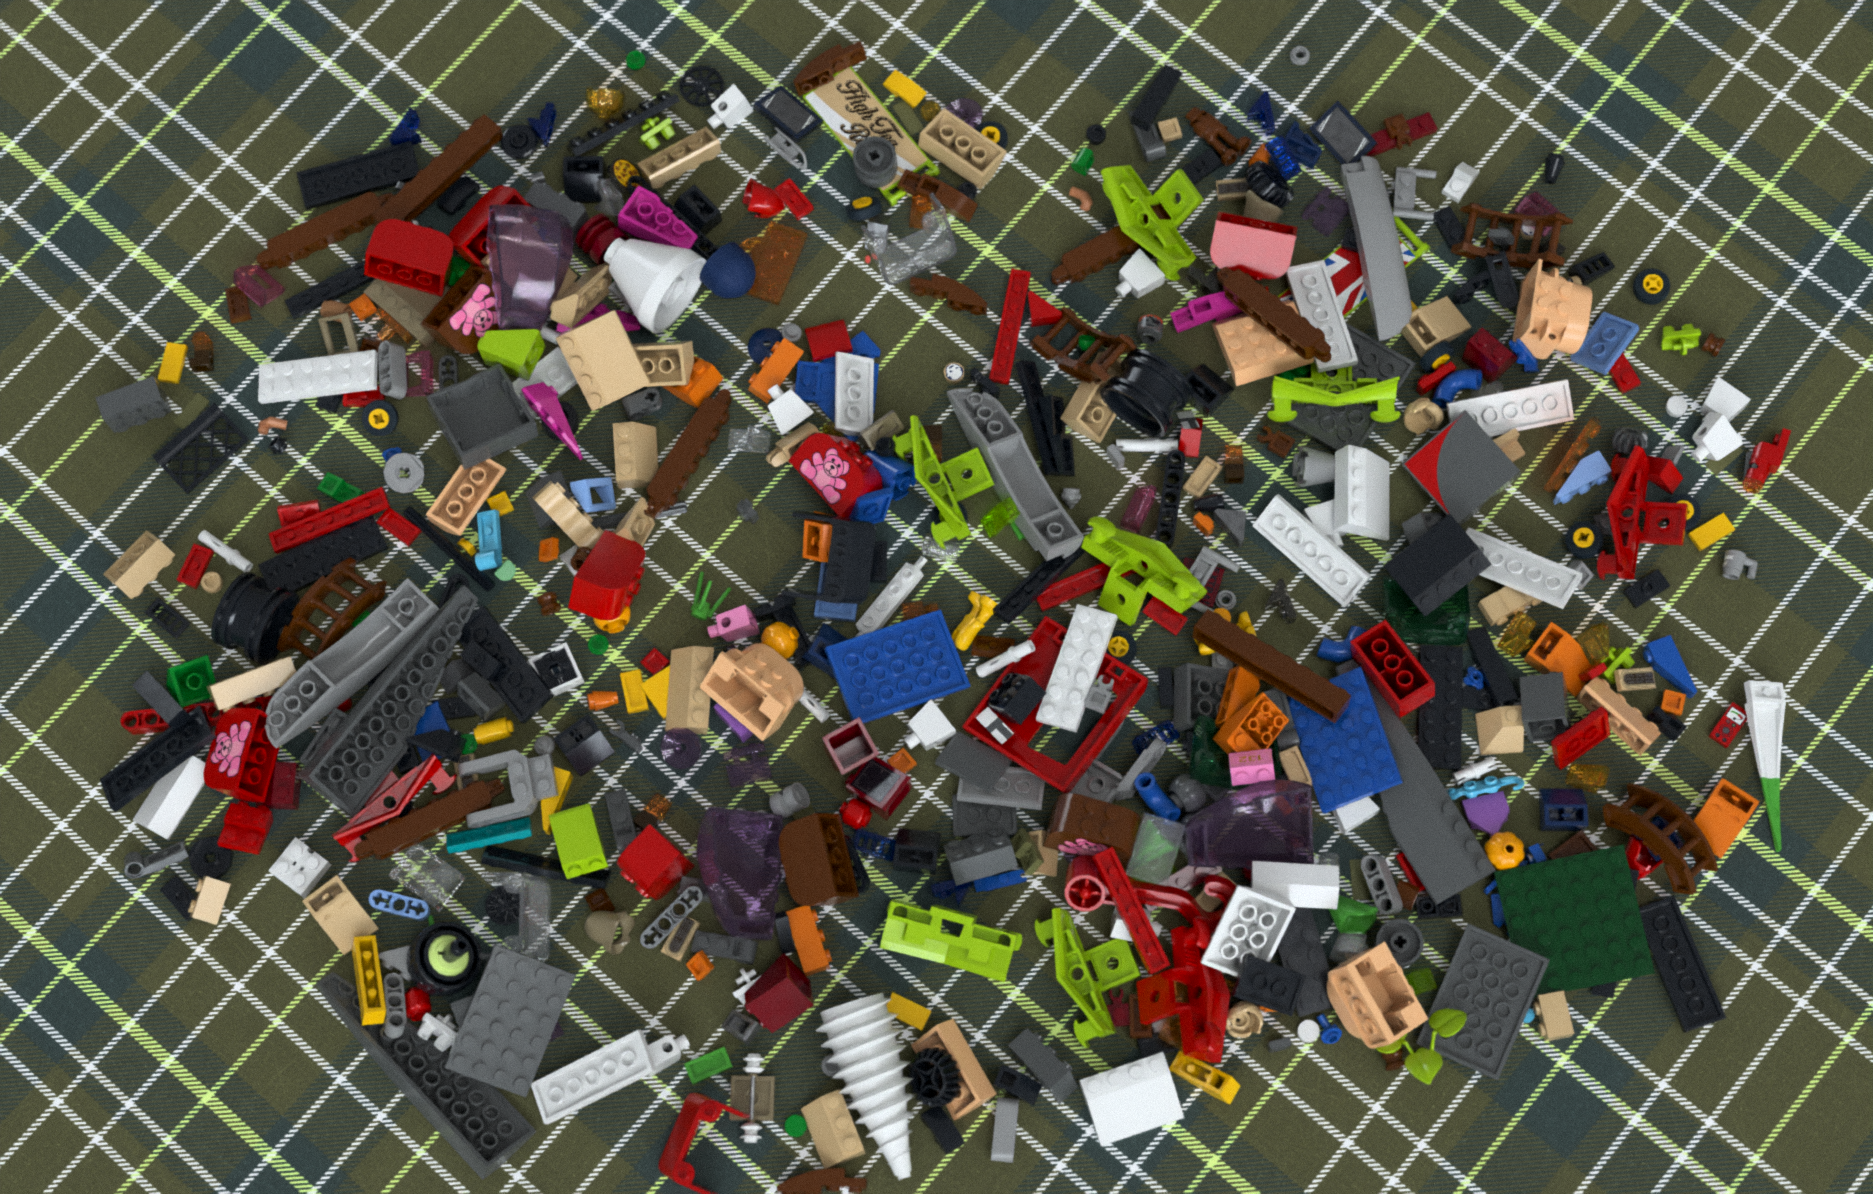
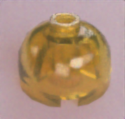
M593 87L586 88L587 107L591 112L598 114L597 118L609 119V115H616L621 111L625 92L620 93L619 90L598 88V91H592Z

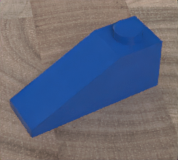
M1671 635L1647 643L1643 649L1645 661L1650 663L1652 669L1676 689L1686 694L1687 698H1692L1697 693V690Z

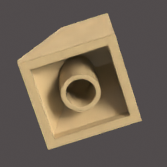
M640 497L620 521L616 530L613 531L618 536L636 541L642 547L655 526L654 520L644 513V510L648 508L645 498Z
M1521 705L1497 707L1475 714L1480 756L1523 753L1524 725L1522 722Z

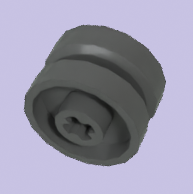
M872 136L863 139L854 148V170L857 179L863 185L871 188H880L893 181L897 174L898 165L895 148L890 141L883 137Z
M1394 919L1385 923L1373 940V948L1385 941L1402 970H1406L1415 964L1423 951L1424 939L1418 927L1404 919ZM1394 943H1399L1401 948H1398V945H1394Z

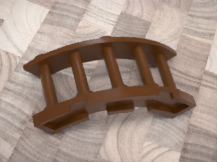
M1470 203L1460 208L1461 212L1469 214L1464 241L1452 245L1451 253L1475 260L1476 257L1485 258L1488 255L1494 256L1499 254L1500 251L1493 249L1494 243L1489 239L1488 235L1485 247L1473 245L1472 237L1476 219L1479 217L1491 220L1489 229H1497L1498 222L1513 224L1511 234L1515 238L1514 244L1509 245L1508 250L1505 251L1510 267L1532 268L1538 259L1543 260V268L1564 266L1565 258L1559 256L1556 252L1562 225L1573 223V219L1566 217L1564 213L1555 212L1551 215L1529 216L1519 212L1509 214L1483 208L1477 203ZM1521 226H1534L1535 230L1530 252L1527 254L1517 253L1516 248ZM1553 226L1548 250L1544 253H1538L1543 227ZM1502 262L1496 263V265L1503 266Z
M1065 306L1060 310L1062 318L1044 337H1040L1037 334L1029 343L1047 361L1053 359L1059 364L1057 367L1063 372L1089 384L1095 381L1096 385L1104 383L1110 377L1107 370L1122 353H1128L1137 347L1134 345L1133 339L1128 335L1122 333L1119 335H1109L1104 331H1099L1083 322L1072 309ZM1069 323L1079 332L1062 350L1058 351L1050 345V342ZM1080 335L1093 336L1095 341L1078 360L1067 357L1078 345ZM1101 346L1107 348L1093 364H1085Z
M351 557L331 568L333 572L326 578L324 576L320 577L299 601L291 613L294 617L290 625L284 626L277 649L285 652L295 648L309 659H314L339 641L344 632L351 627L353 621L364 610L383 599L387 582L383 580L372 585L355 573L357 561ZM347 580H352L366 591L359 597H356L340 585ZM332 591L351 603L342 614L323 602ZM316 608L335 620L328 633H325L308 621ZM304 628L322 640L317 653L299 641Z
M1628 783L1629 798L1621 806L1606 803L1602 807L1605 825L1621 830L1629 835L1635 834L1643 840L1642 843L1655 856L1659 855L1665 863L1664 869L1670 879L1673 892L1693 895L1697 891L1693 878L1701 870L1714 872L1718 870L1717 862L1708 840L1690 816L1674 802L1649 788ZM1634 805H1638L1648 810L1642 815H1638L1629 809ZM1655 814L1660 815L1669 822L1662 831L1649 821ZM1675 830L1686 841L1679 850L1668 838ZM1690 850L1696 863L1691 869H1689L1684 859V856Z

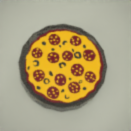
M624 158L614 159L607 167V173L609 172L610 182L623 194L629 193L627 191L629 178L633 175L641 176L636 166ZM632 183V186L636 188L639 185L637 183Z

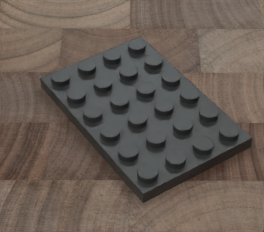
M1346 323L1358 358V364L1352 366V381H1357V378H1377V382L1400 376L1397 384L1398 393L1416 363ZM1335 370L1326 371L1329 377L1337 375ZM1329 391L1331 393L1340 394V391ZM1292 403L1291 411H1297L1298 414L1295 419L1285 422L1334 452L1347 445L1363 447L1378 423L1370 417L1371 412L1377 411V404L1372 403L1370 405L1368 403L1366 405L1364 403L1362 405L1361 403L1328 406Z
M1467 924L1427 1016L1428 1020L1425 1021L1416 1044L1430 1050L1431 1036L1434 1029L1429 1026V1018L1434 1012L1441 1009L1463 1011L1467 1015L1463 1027L1456 1034L1449 1037H1442L1437 1033L1434 1051L1498 1081L1550 960L1471 924Z
M494 944L444 1068L526 1097L576 975Z

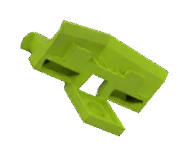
M1131 165L1102 169L1103 190L1111 200L1121 231L1158 258V268L1165 274L1168 280H1179L1181 277L1177 272L1180 268L1188 267L1197 257L1179 234L1177 228L1204 201L1202 196L1182 169H1177L1153 196ZM1177 193H1179L1181 196V201L1179 203L1176 201ZM1161 203L1171 219H1159L1151 206ZM1145 214L1148 216L1147 224L1143 220Z
M1311 363L1310 378H1294L1291 381L1277 376L1273 377L1271 403H1274V411H1269L1267 416L1270 420L1276 422H1288L1295 419L1298 413L1297 411H1291V403H1310L1328 406L1361 403L1362 405L1369 403L1371 405L1373 403L1377 404V411L1370 413L1371 419L1382 423L1393 422L1401 415L1399 411H1395L1394 407L1400 376L1377 382V378H1357V381H1352V366L1334 369L1337 375L1329 377L1326 371L1318 373L1315 363ZM1329 391H1340V394L1331 393Z
M912 415L910 416L911 428L909 432L899 437H896L895 434L892 436L896 444L895 452L900 459L907 461L905 455L913 451L915 478L923 485L946 520L935 525L934 521L931 523L933 539L940 548L946 549L944 542L955 537L961 540L972 535L957 502L995 484L978 447L940 464L918 416ZM967 470L973 472L969 479L962 478L963 472ZM946 473H947V476H948V478H949V480H950V482H951V485H952V487H953V489H954L953 492H952V490H951V488H950V486H949V484H948V482H947V479H946V477H945V475H944V474H946ZM933 475L940 476L939 482L935 484L930 483V478Z
M1095 516L1088 520L1087 524L1092 526L1093 529L1091 533L1084 537L1081 548L1111 567L1098 605L1108 612L1116 614L1120 620L1129 626L1135 624L1147 592L1180 614L1206 595L1207 590L1201 585L1199 580L1191 574L1163 542L1117 529L1111 521L1101 516ZM1142 561L1146 562L1148 569L1143 567ZM1129 570H1134L1146 579L1136 587L1120 575ZM1119 594L1124 596L1125 602L1120 599Z
M892 899L887 907L888 917L880 948L947 964L1005 982L1014 950L1018 951L1022 944V935L1006 929L976 923L978 915L965 913L938 904L931 906L930 910H926L911 903ZM942 919L964 924L960 936L941 931Z
M1062 908L1052 909L1051 919L1041 922L1039 918L1035 920V932L1039 941L1045 947L1050 948L1049 939L1054 938L1056 979L1088 1018V1021L1083 1023L1078 1018L1075 1019L1073 1027L1079 1043L1085 1048H1090L1088 1040L1098 1036L1104 1038L1116 1033L1101 993L1142 975L1127 940L1116 938L1085 951L1070 912ZM1111 958H1117L1119 961L1118 967L1114 970L1108 967V962ZM1091 960L1099 980L1098 983L1092 979L1086 964L1087 961ZM1077 968H1081L1084 973L1080 980H1075L1073 977V972Z

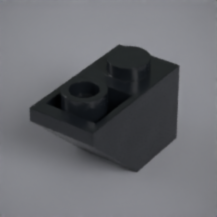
M1003 1064L993 1084L994 1089L1033 1106L1042 1088L1040 1083Z

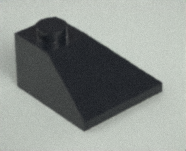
M450 728L449 732L439 729L407 737L406 742L458 763L467 740L461 737V732Z

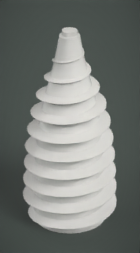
M883 993L822 1011L820 1014L823 1024L816 1032L827 1033L829 1038L821 1047L832 1048L834 1055L827 1063L838 1064L840 1070L832 1078L843 1079L846 1084L839 1094H850L853 1102L846 1109H857L861 1117L855 1123L867 1126L870 1132L866 1137L874 1138L879 1146L878 1151H882L894 1175L900 1180L910 1177V1172L912 1171L909 1134L913 1130L908 1129V1118L915 1113L907 1111V1101L915 1095L905 1093V1085L913 1078L903 1077L902 1069L910 1062L900 1060L899 1052L907 1045L896 1044L895 1036L903 1029L892 1028L891 1020L899 1013L888 1012L886 1004L892 998H884Z

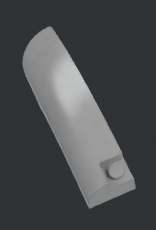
M1361 156V162L1341 164L1340 176L1355 232L1365 291L1378 340L1382 341L1398 335L1402 328L1409 323L1412 314V304L1397 228L1379 162L1375 158Z
M970 388L947 391V396L972 450L978 447L995 484L993 485L995 492L1034 551L1039 550L1046 561L1060 555L1064 559L1073 554L1082 544L1084 536L1052 492L1023 438V433L1002 404L988 393L973 392Z
M407 578L359 625L311 661L308 660L274 694L266 709L268 716L265 725L267 736L272 745L277 749L333 711L335 707L337 708L391 663L440 609Z

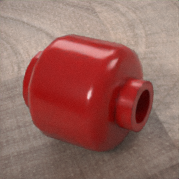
M856 798L851 799L848 803L844 802L839 811L842 814V822L856 830L862 827L866 828L873 814L870 812L868 804Z
M419 987L410 988L405 993L407 1018L413 1021H420L426 1013L429 1014L431 1012L432 1005L429 993L424 992Z

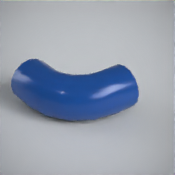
M1464 369L1448 374L1439 382L1434 391L1432 402L1440 408H1447L1446 403L1453 402L1455 395L1459 391L1464 389L1479 390L1482 384V371Z
M1351 626L1347 637L1340 642L1324 637L1316 656L1337 663L1351 660L1350 641L1367 630L1358 626Z
M1145 772L1138 775L1135 779V787L1144 802L1165 825L1173 824L1180 816V809L1162 791L1153 774Z

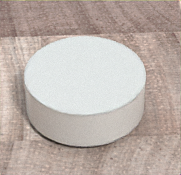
M1673 396L1667 401L1665 408L1670 416L1681 417L1686 412L1688 404L1683 397Z
M1312 1020L1301 1022L1297 1029L1299 1039L1306 1043L1314 1042L1320 1033L1319 1026Z

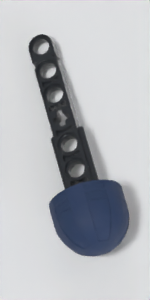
M633 175L629 178L627 191L631 195L636 190L632 183H637L642 188L656 194L660 201L666 207H669L673 214L698 236L691 250L706 260L700 273V281L709 290L722 298H738L751 289L756 277V269L748 253L735 242L727 243L718 248L658 191L651 188V185L644 178L638 175ZM699 247H707L709 251H702Z

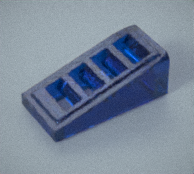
M1282 135L1264 145L1277 171L1286 181L1302 172L1300 165ZM1282 144L1281 148L1273 152L1274 148ZM1283 152H1286L1284 155L1277 158V156H1279ZM1287 159H1290L1288 162L1281 165V163H1283Z
M1169 719L1135 737L1132 746L1139 756L1144 749L1147 750L1151 745L1148 738H1151L1152 741L1156 739V733L1159 734L1167 745L1180 738V734L1177 730H1174V726ZM1162 729H1166V731L1170 735L1169 738L1166 736Z
M861 829L854 831L852 842L858 854L893 861L896 840ZM860 837L864 838L861 847L858 846ZM871 839V847L867 849L868 841ZM877 841L881 842L878 852L875 851ZM886 843L889 844L887 855L883 854Z

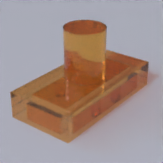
M913 195L909 222L910 228L929 229L932 203L928 202L923 195H918L917 197Z
M381 307L374 312L386 324L376 334L382 341H388L394 333L399 335L406 343L413 339L408 331Z

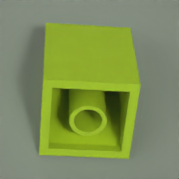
M537 329L486 331L484 337L482 336L479 339L477 345L486 365L493 367L500 363L506 373L529 381L546 347L540 331Z
M590 803L549 815L560 862L567 879L608 867L601 832Z

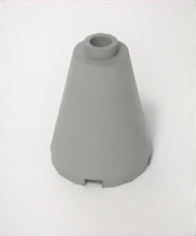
M1299 446L1297 448L1300 451L1294 454L1292 474L1297 476V482L1294 481L1296 487H1306L1335 481V455L1306 446Z

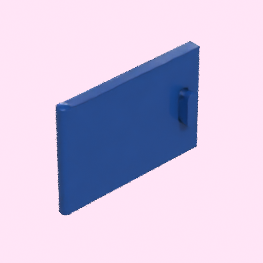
M438 701L425 707L426 711L423 717L420 718L414 735L439 729L450 731ZM417 747L423 762L431 756V752ZM434 754L438 758V760L443 758L439 755Z

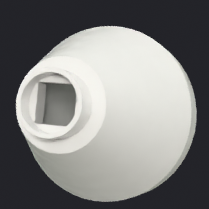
M617 238L609 246L604 256V261L609 264L610 274L637 320L654 334L660 333L671 326L690 304L702 283L700 281V273L706 263L703 257L691 249L637 239L625 241L622 238Z

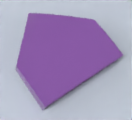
M1503 791L1462 800V808L1467 821L1471 823V829H1479L1489 834V837L1499 832L1503 824L1508 820L1510 809Z

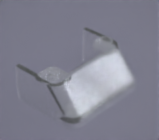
M933 193L929 194L934 210L923 216V229L888 245L884 237L878 236L873 238L866 226H861L868 250L882 278L888 285H896L954 257L957 252V246L945 208Z
M518 872L482 873V878L487 884H503L504 889L508 893L520 894L519 935L506 937L501 946L544 962L550 954V883L543 877ZM480 953L479 958L486 964L490 953Z

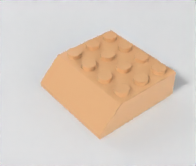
M1289 299L1281 301L1286 306H1291L1299 315L1293 301ZM1246 313L1211 323L1236 386L1314 363V357L1308 360L1303 359Z

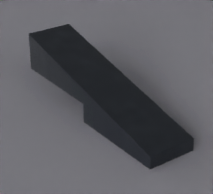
M1165 64L1134 111L1131 124L1149 131L1163 105L1166 104L1182 77L1183 72Z
M1053 395L1040 397L1038 400L1058 474L1073 477L1075 476L1072 436L1065 434V422L1060 419L1064 412L1063 398Z
M1486 627L1466 631L1465 636L1477 670L1481 671L1494 708L1514 703L1518 697Z
M148 671L132 684L137 692L175 731L191 716Z

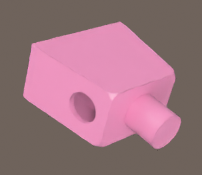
M746 605L716 615L717 624L707 627L711 639L721 636L727 642L760 634L755 614Z

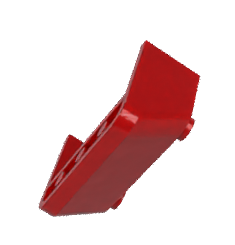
M690 1093L684 1101L658 1165L660 1172L676 1183L701 1194H718L693 1182L695 1169L691 1164L685 1162L689 1149L702 1120L714 1122L720 1117L722 1110L748 1119L751 1114L702 1093Z

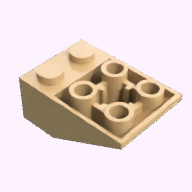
M1448 296L1413 311L1409 323L1402 328L1401 333L1422 358L1431 347L1443 341L1451 342L1469 330L1471 325Z
M338 875L334 876L302 901L343 955L352 950L354 937L371 936L379 930Z

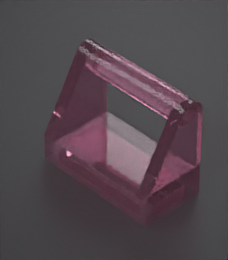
M1536 191L1527 195L1514 212L1529 216L1551 215L1560 211ZM1553 226L1543 227L1542 236L1546 237L1550 234Z
M258 264L242 266L234 271V284L260 307L274 300L285 291V288ZM256 273L272 288H263L251 276Z
M430 350L406 355L407 393L404 397L433 394V356ZM421 362V385L408 388L409 363Z
M1148 485L1136 489L1120 526L1138 534L1140 533L1156 499L1157 488L1155 486Z

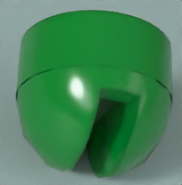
M1080 335L1078 340L1079 348L1082 351H1086L1093 344L1095 338L1090 335Z

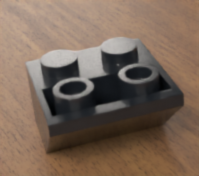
M603 156L563 157L564 193L569 197V200L574 203L605 202L606 164Z
M695 184L681 194L674 204V207L704 235L722 222L720 210Z
M1205 364L1192 369L1185 376L1194 392L1188 403L1206 418H1209L1234 391L1231 385Z
M1011 672L1004 677L1000 687L990 694L986 705L1011 723L1021 725L1045 696L1046 692L1030 676Z
M589 714L553 738L580 777L615 753Z
M899 828L893 860L894 871L936 875L941 833Z

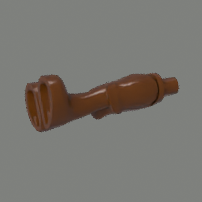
M1196 106L1185 116L1190 121V125L1197 136L1204 139L1219 153L1221 162L1225 166L1232 165L1236 161L1237 156L1241 157L1251 145L1252 140L1249 137L1243 136L1237 139L1216 117L1208 112L1206 113L1205 110L1201 111ZM1218 136H1220L1231 148H1227L1218 139Z

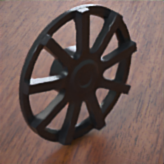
M702 65L694 67L689 71L687 70L680 82V91L683 98L695 106H707L714 103L722 95L724 89L723 78L715 68ZM702 70L710 71L705 78H703ZM699 71V79H697L692 73ZM713 74L718 77L716 80L709 81ZM689 76L694 80V83L685 82V80ZM720 83V90L710 87V85ZM684 86L693 87V89L684 93ZM712 91L718 95L711 100L708 92ZM694 92L697 93L695 102L688 98ZM700 95H705L708 102L698 103Z

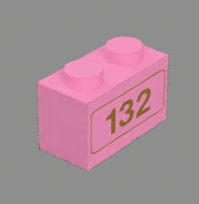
M1272 749L1229 753L1232 786L1275 781Z

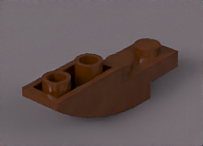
M861 41L843 49L838 44L813 59L793 80L798 95L801 96L834 81L833 74L866 60L867 56Z
M905 169L897 185V189L933 204L934 208L969 223L978 207L977 203L963 193L925 173L919 175Z
M934 273L931 280L911 277L910 292H913L915 295L933 296L937 300L947 299V306L954 311L965 310L970 311L974 315H987V302L964 284Z
M845 1168L820 1169L786 1180L777 1186V1192L782 1194H822L823 1187H827L826 1191L839 1192L840 1188L848 1189L849 1193L861 1194L862 1190H867V1179L846 1178Z

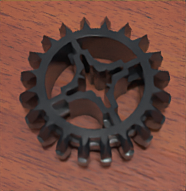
M1256 161L1246 171V182L1249 183V186L1262 200L1272 203L1280 209H1283L1291 202L1294 196L1293 189L1286 179L1276 169L1272 168L1271 165H1268L1266 162Z
M939 1047L926 1048L915 1054V1057L910 1060L911 1065L907 1068L911 1073L907 1077L913 1079L908 1085L913 1087L912 1093L917 1094V1100H922L923 1105L942 1107L951 1103L959 1095L958 1090L961 1086L958 1082L962 1078L958 1076V1073L961 1070L956 1068L957 1061H952V1055H946V1050H940Z

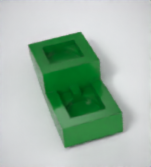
M329 472L326 473L317 487V490L339 503L365 494L361 489L346 483L342 478Z

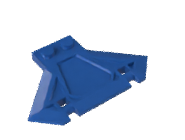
M864 331L850 340L853 352L847 354L872 359L880 357V349ZM836 356L827 358L821 363L798 361L795 393L804 402L816 403L835 424ZM874 363L873 414L875 412L879 364ZM843 433L850 441L855 442L858 440V436H848Z

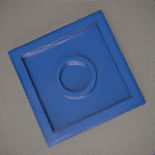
M889 487L858 497L849 518L866 520L874 524L883 522L894 491Z

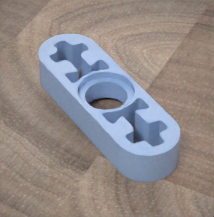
M380 889L374 890L369 895L370 905L379 911L418 921L425 920L430 915L429 905L420 899ZM381 895V897L384 900L389 901V908H387L388 904L384 902H380L379 905H377V902L374 901V899L379 898ZM399 899L404 900L405 907L400 911L395 910L394 903ZM410 902H412L411 906L419 908L422 905V908L425 910L424 913L420 912L417 915L415 910L410 909Z

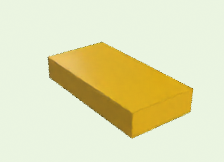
M167 342L158 375L160 382L179 384L188 351L187 345Z
M1723 512L1691 531L1688 536L1700 552L1734 532L1735 528Z
M637 669L620 673L628 714L649 710L647 697L640 687V684L643 683L641 670Z
M892 992L890 996L892 999L887 1003L888 1012L899 1013L895 1019L923 1031L932 1011Z

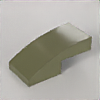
M1020 828L1010 841L1015 857L1021 861L1024 873L1032 876L1044 860L1033 839L1024 828Z

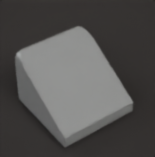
M1669 446L1665 449L1661 458L1670 459L1674 466H1676L1685 446Z
M1573 560L1568 568L1582 573V579L1577 586L1579 590H1582L1594 576L1583 561Z

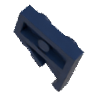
M1294 121L1279 146L1277 153L1313 169L1322 154V149L1312 141V138L1307 133L1304 134L1299 129V124Z

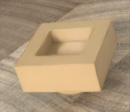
M1177 117L1158 122L1157 127L1163 143L1182 138Z

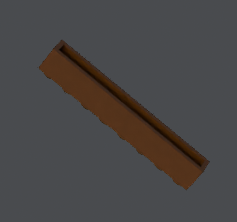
M485 114L475 119L471 127L466 131H462L458 138L452 144H448L439 156H435L425 169L418 171L413 180L405 183L401 191L396 195H392L382 208L380 207L374 212L372 216L374 226L376 227L380 222L387 219L412 222L501 140V127Z
M1207 609L1195 624L1192 638L1331 722L1336 723L1349 706L1351 695L1345 689L1335 686L1327 678L1320 677L1312 672L1310 668L1302 666L1290 656L1280 653L1272 645L1265 644L1255 635L1240 629L1237 624L1225 620L1220 614Z

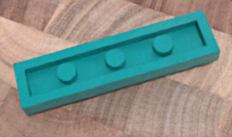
M530 817L447 834L446 847L448 854L532 836V823Z

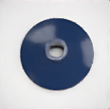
M764 328L751 336L748 342V353L755 363L760 365L765 357H771L773 354L771 351L772 347L777 341L781 343L783 340L781 332L772 328ZM770 342L771 345L768 346V347H765V346H764V343Z

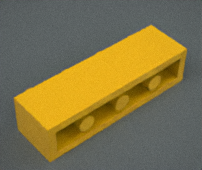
M376 935L354 937L352 955L362 1025L382 1024L385 1020L386 1006Z

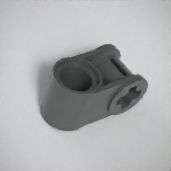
M647 388L625 397L622 400V405L628 419L635 421L660 410L663 400L657 389Z

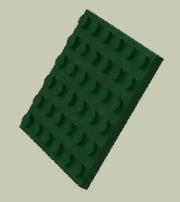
M1624 845L1494 872L1510 942L1550 960L1534 998L1542 994L1558 991L1567 992L1655 974Z

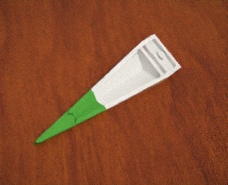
M1749 680L1744 682L1747 700L1744 706L1776 852L1781 851L1780 761L1786 706L1783 683Z

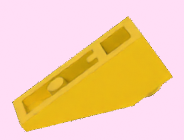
M554 767L559 796L541 800L543 830L547 835L552 833L549 815L560 812L573 780L571 772Z
M1181 1051L1178 1052L1169 1067V1070L1229 1105L1240 1088V1085L1232 1076L1198 1059L1184 1056Z

